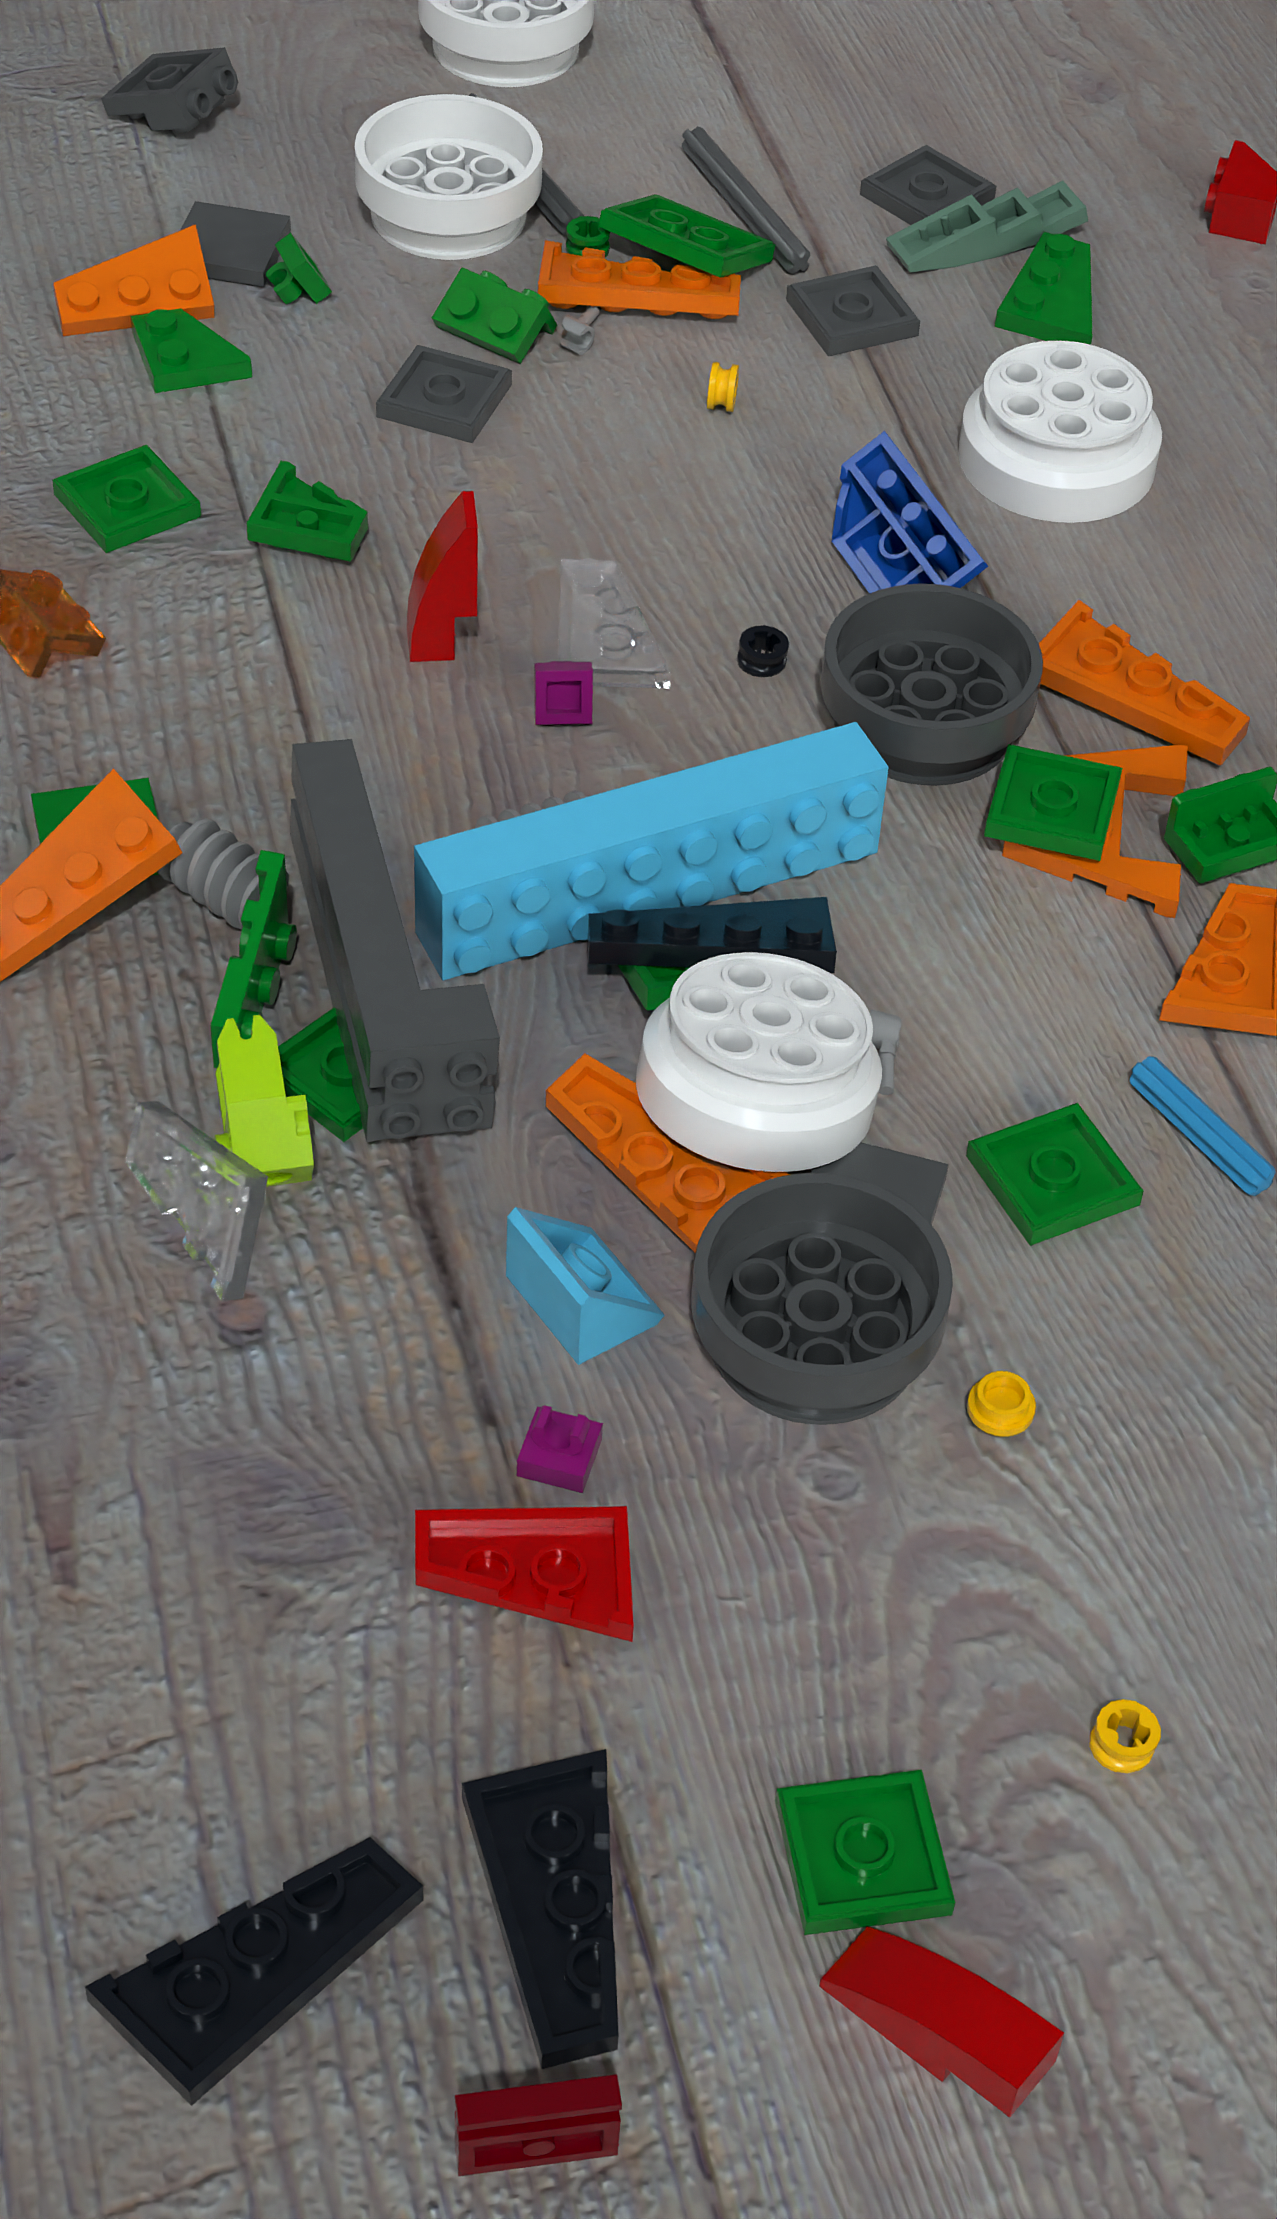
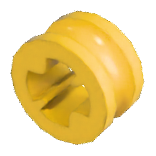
M719 362L712 363L707 409L714 410L717 405H723L726 407L727 412L734 411L739 379V365L732 364L731 368L723 369Z
M1121 1699L1112 1701L1101 1709L1090 1733L1089 1747L1094 1758L1103 1767L1120 1773L1139 1771L1149 1764L1161 1739V1727L1156 1716L1146 1706L1132 1700ZM1118 1726H1126L1133 1729L1132 1740H1134L1132 1747H1126L1118 1743L1119 1736L1118 1732H1116Z

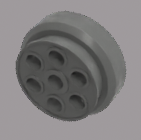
M938 584L893 586L869 593L857 599L842 610L834 619L825 640L821 691L826 707L834 718L835 727L857 722L888 765L887 778L917 785L937 786L956 784L979 777L997 766L1005 757L1008 744L1012 745V742L1023 734L1029 726L1038 700L1043 669L1042 652L1037 639L1029 627L1011 610L986 596L966 589Z
M800 1173L781 1176L758 1183L738 1193L727 1201L709 1220L701 1234L694 1260L691 1301L693 1320L703 1345L713 1358L724 1380L739 1396L754 1407L778 1418L804 1424L828 1425L851 1422L874 1414L893 1402L934 1359L941 1346L946 1329L953 1287L952 1268L945 1245L931 1223L916 1208L896 1194L873 1183L837 1174Z

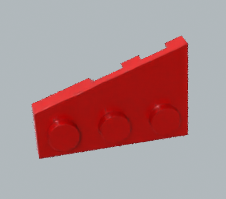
M627 1506L415 1510V1579L417 1586L633 1642L634 1622Z

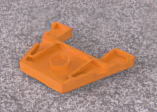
M1170 745L1064 755L1123 768L1101 860L1088 859L1004 841L1002 856L1071 882L1075 878V874L1106 885L1105 894L1126 902L1130 894L1154 903V913L1175 918L1179 904L1181 864L1120 856L1124 790L1176 796L1183 793L1186 782L1188 746Z

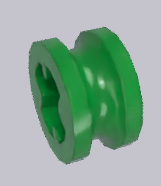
M581 216L572 219L566 227L568 238L566 252L582 256V251L587 247L604 250L605 257H607L610 251L608 240L611 232L598 227L600 220L598 217Z

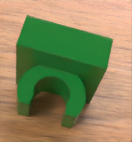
M291 232L275 244L284 262L276 263L269 268L266 276L275 286L273 288L285 304L296 300L301 295L303 289L316 304L332 293L318 265Z

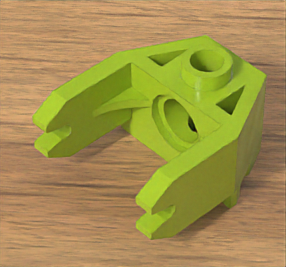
M254 1015L252 1037L247 1040L242 1039L234 1018L227 1019L217 1040L219 1065L215 1073L224 1131L223 1134L214 1135L219 1173L231 1172L234 1191L311 1181L314 1160L306 1095L286 1097L276 1033L261 1015Z

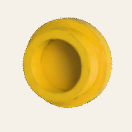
M995 1371L985 1375L972 1387L968 1396L967 1411L972 1422L982 1431L995 1436H1014L1025 1431L1031 1425L1036 1411V1401L1029 1385L1022 1377L1008 1371Z

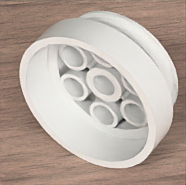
M418 0V12L421 25L428 35L433 38L434 55L445 69L460 78L482 85L522 87L554 79L566 72L574 64L579 54V42L588 34L593 25L595 0Z
M456 94L426 95L405 99L377 111L360 127L355 139L356 188L360 198L371 210L374 228L383 239L396 248L413 255L441 260H460L484 256L509 245L522 232L526 223V212L534 205L541 192L542 141L538 131L525 117L513 109L491 100Z
M1041 341L1025 344L1007 351L991 364L986 372L984 383L973 392L965 405L958 450L962 471L969 482L990 501L1009 511L1030 518L1051 522L1076 523L1100 520L1122 513L1137 504L1147 494L1155 477L1162 441V430L1158 417L1152 409L1153 396L1150 385L1143 374L1124 358L1106 349L1085 343Z
M758 952L730 953L703 960L683 972L673 985L670 998L660 1004L651 1014L645 1026L636 1072V1090L639 1100L651 1120L670 1138L699 1155L726 1165L755 1171H801L820 1167L844 1157L865 1138L871 1125L881 1085L882 1065L877 1049L871 1041L873 1024L870 1013L858 994L842 980L817 966L786 956Z

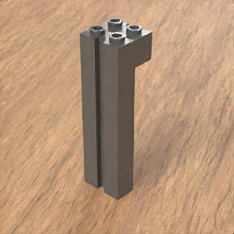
M352 739L292 744L291 781L296 798L291 799L290 836L332 1005L337 1014V1025L341 1041L344 1043L348 1070L352 1075V1086L356 1102L359 1104L366 1142L492 1128L495 1090L494 1086H483V1081L487 1075L497 1074L500 1036L485 985L475 984L420 989Z

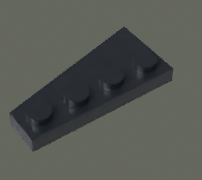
M827 897L634 911L610 910L605 913L589 914L588 964L690 968L703 960L719 955L758 952L798 959L829 973H835L837 951Z
M599 1750L462 1783V1801L541 2069L618 2050L619 2032L615 1942L613 1935L607 1750Z
M369 1837L283 1882V1891L253 1907L248 1908L246 1903H243L217 1917L218 1925L180 1945H178L176 1940H173L146 1954V1963L116 1979H113L112 1975L108 1974L85 1986L87 2001L192 2106L423 1901V1885Z

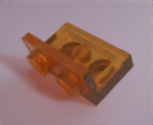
M0 569V644L28 677H41L52 652L98 657L106 637L90 620L89 612L78 605L64 590L63 583L58 577L43 570H33L32 573Z

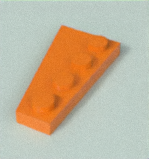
M545 240L538 281V294L545 298L553 307L561 309L585 305L599 306L608 312H622L629 308L649 310L654 314L662 316L673 315L677 312L699 313L701 316L709 319H721L727 315L738 316L741 275L731 274L720 278L696 267L682 264L674 266L671 272L663 271L657 263L653 262V259L633 256L630 261L625 263L613 262L605 259L604 250L585 247L582 251V256L563 253L562 243Z
M1080 600L1072 606L1039 642L1043 659L1040 684L1171 744L1186 745L1189 752L1221 766L1247 735L1250 722L1249 716L1198 681L1184 682L1172 674V663L1156 652L1148 657L1129 644L1130 634L1114 623L1107 628L1092 618L1093 609Z
M114 768L0 885V982L183 853L175 838Z
M586 1053L546 1089V1107L695 1254L701 1234L709 1220L727 1201L753 1185L769 1179L790 1175L787 1172L755 1171L726 1165L708 1159L682 1146L664 1133L648 1116L639 1100L635 1082Z

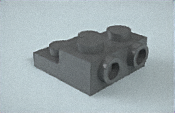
M225 47L157 53L149 56L105 94L101 100L108 116L129 115L131 119L146 116L151 131L172 129L173 133L181 134L197 127L200 123L199 118L208 117L212 109L225 101V95L234 94L239 82Z

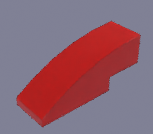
M462 491L443 514L426 542L416 566L408 597L406 624L410 662L455 660V617H477L478 524L474 491Z
M868 1926L820 1979L819 1987L941 2082L950 2073H953L1009 2118L1054 2065L1064 2037L1063 2031L1019 2000L977 1974L926 1948Z

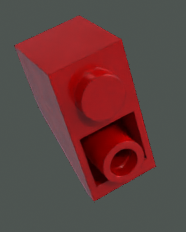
M1235 140L1229 158H1219L1214 183L1211 182L1208 190L1204 212L1212 213L1209 233L1266 245L1277 207V171L1245 142Z

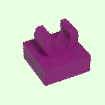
M573 661L534 663L535 725L592 724V663Z
M537 1406L517 1458L516 1476L583 1493L602 1441L603 1423L589 1420L585 1415L578 1414V1416L553 1411L550 1406Z

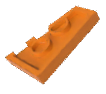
M196 224L53 282L54 297L63 336L132 328L131 316L148 314L159 309L174 310L181 308L197 320L214 318V301Z
M1229 883L1204 929L1202 939L1194 953L1189 955L1183 966L1176 986L1173 990H1170L1163 1002L1160 1021L1277 1036V889Z

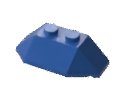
M885 430L842 464L840 474L842 486L836 504L832 543L869 593L906 584H938L961 588L988 567Z

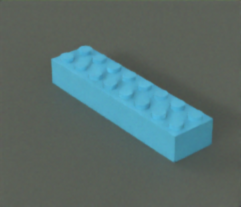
M852 722L414 845L415 933L440 978L444 981L467 973H475L484 968L518 958L533 956L539 952L569 943L587 940L589 914L605 913L610 910L634 911L701 906L705 903L743 892H750L763 886L797 876H804L841 863L859 860L878 852L889 767L859 724Z

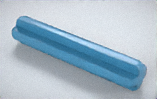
M1148 1056L1132 1068L1133 1073L1129 1079L1130 1084L1245 1193L1250 1196H1256L1271 1186L1273 1183L1272 1179L1276 1173L1275 1168L1157 1057Z

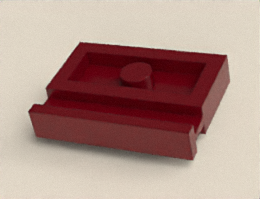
M617 2074L455 2095V2153L458 2176L618 2155L621 2123L619 2110H622V2101Z

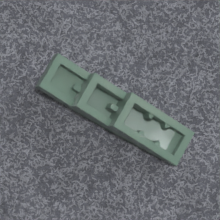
M1062 180L1029 198L1017 187L982 206L971 194L887 237L886 241L887 246L909 272L953 268L997 258L1035 245L1043 232L1051 234L1064 233L1088 222L1086 206Z

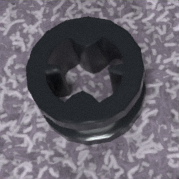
M761 625L750 627L741 634L737 662L738 666L745 673L756 677H772L785 669L789 641L782 631L774 627Z

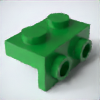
M461 267L431 317L438 328L518 364H521L540 330L553 334L558 326L548 309V301L538 293L530 289H523L520 293L509 288L501 278L491 272L482 271L479 275Z
M1272 767L1239 774L1227 780L1187 790L1173 797L1164 840L1199 884L1277 860V802L1273 799L1277 785V773Z

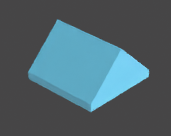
M515 1207L507 1216L506 1277L578 1365L656 1326L665 1316L591 1227Z

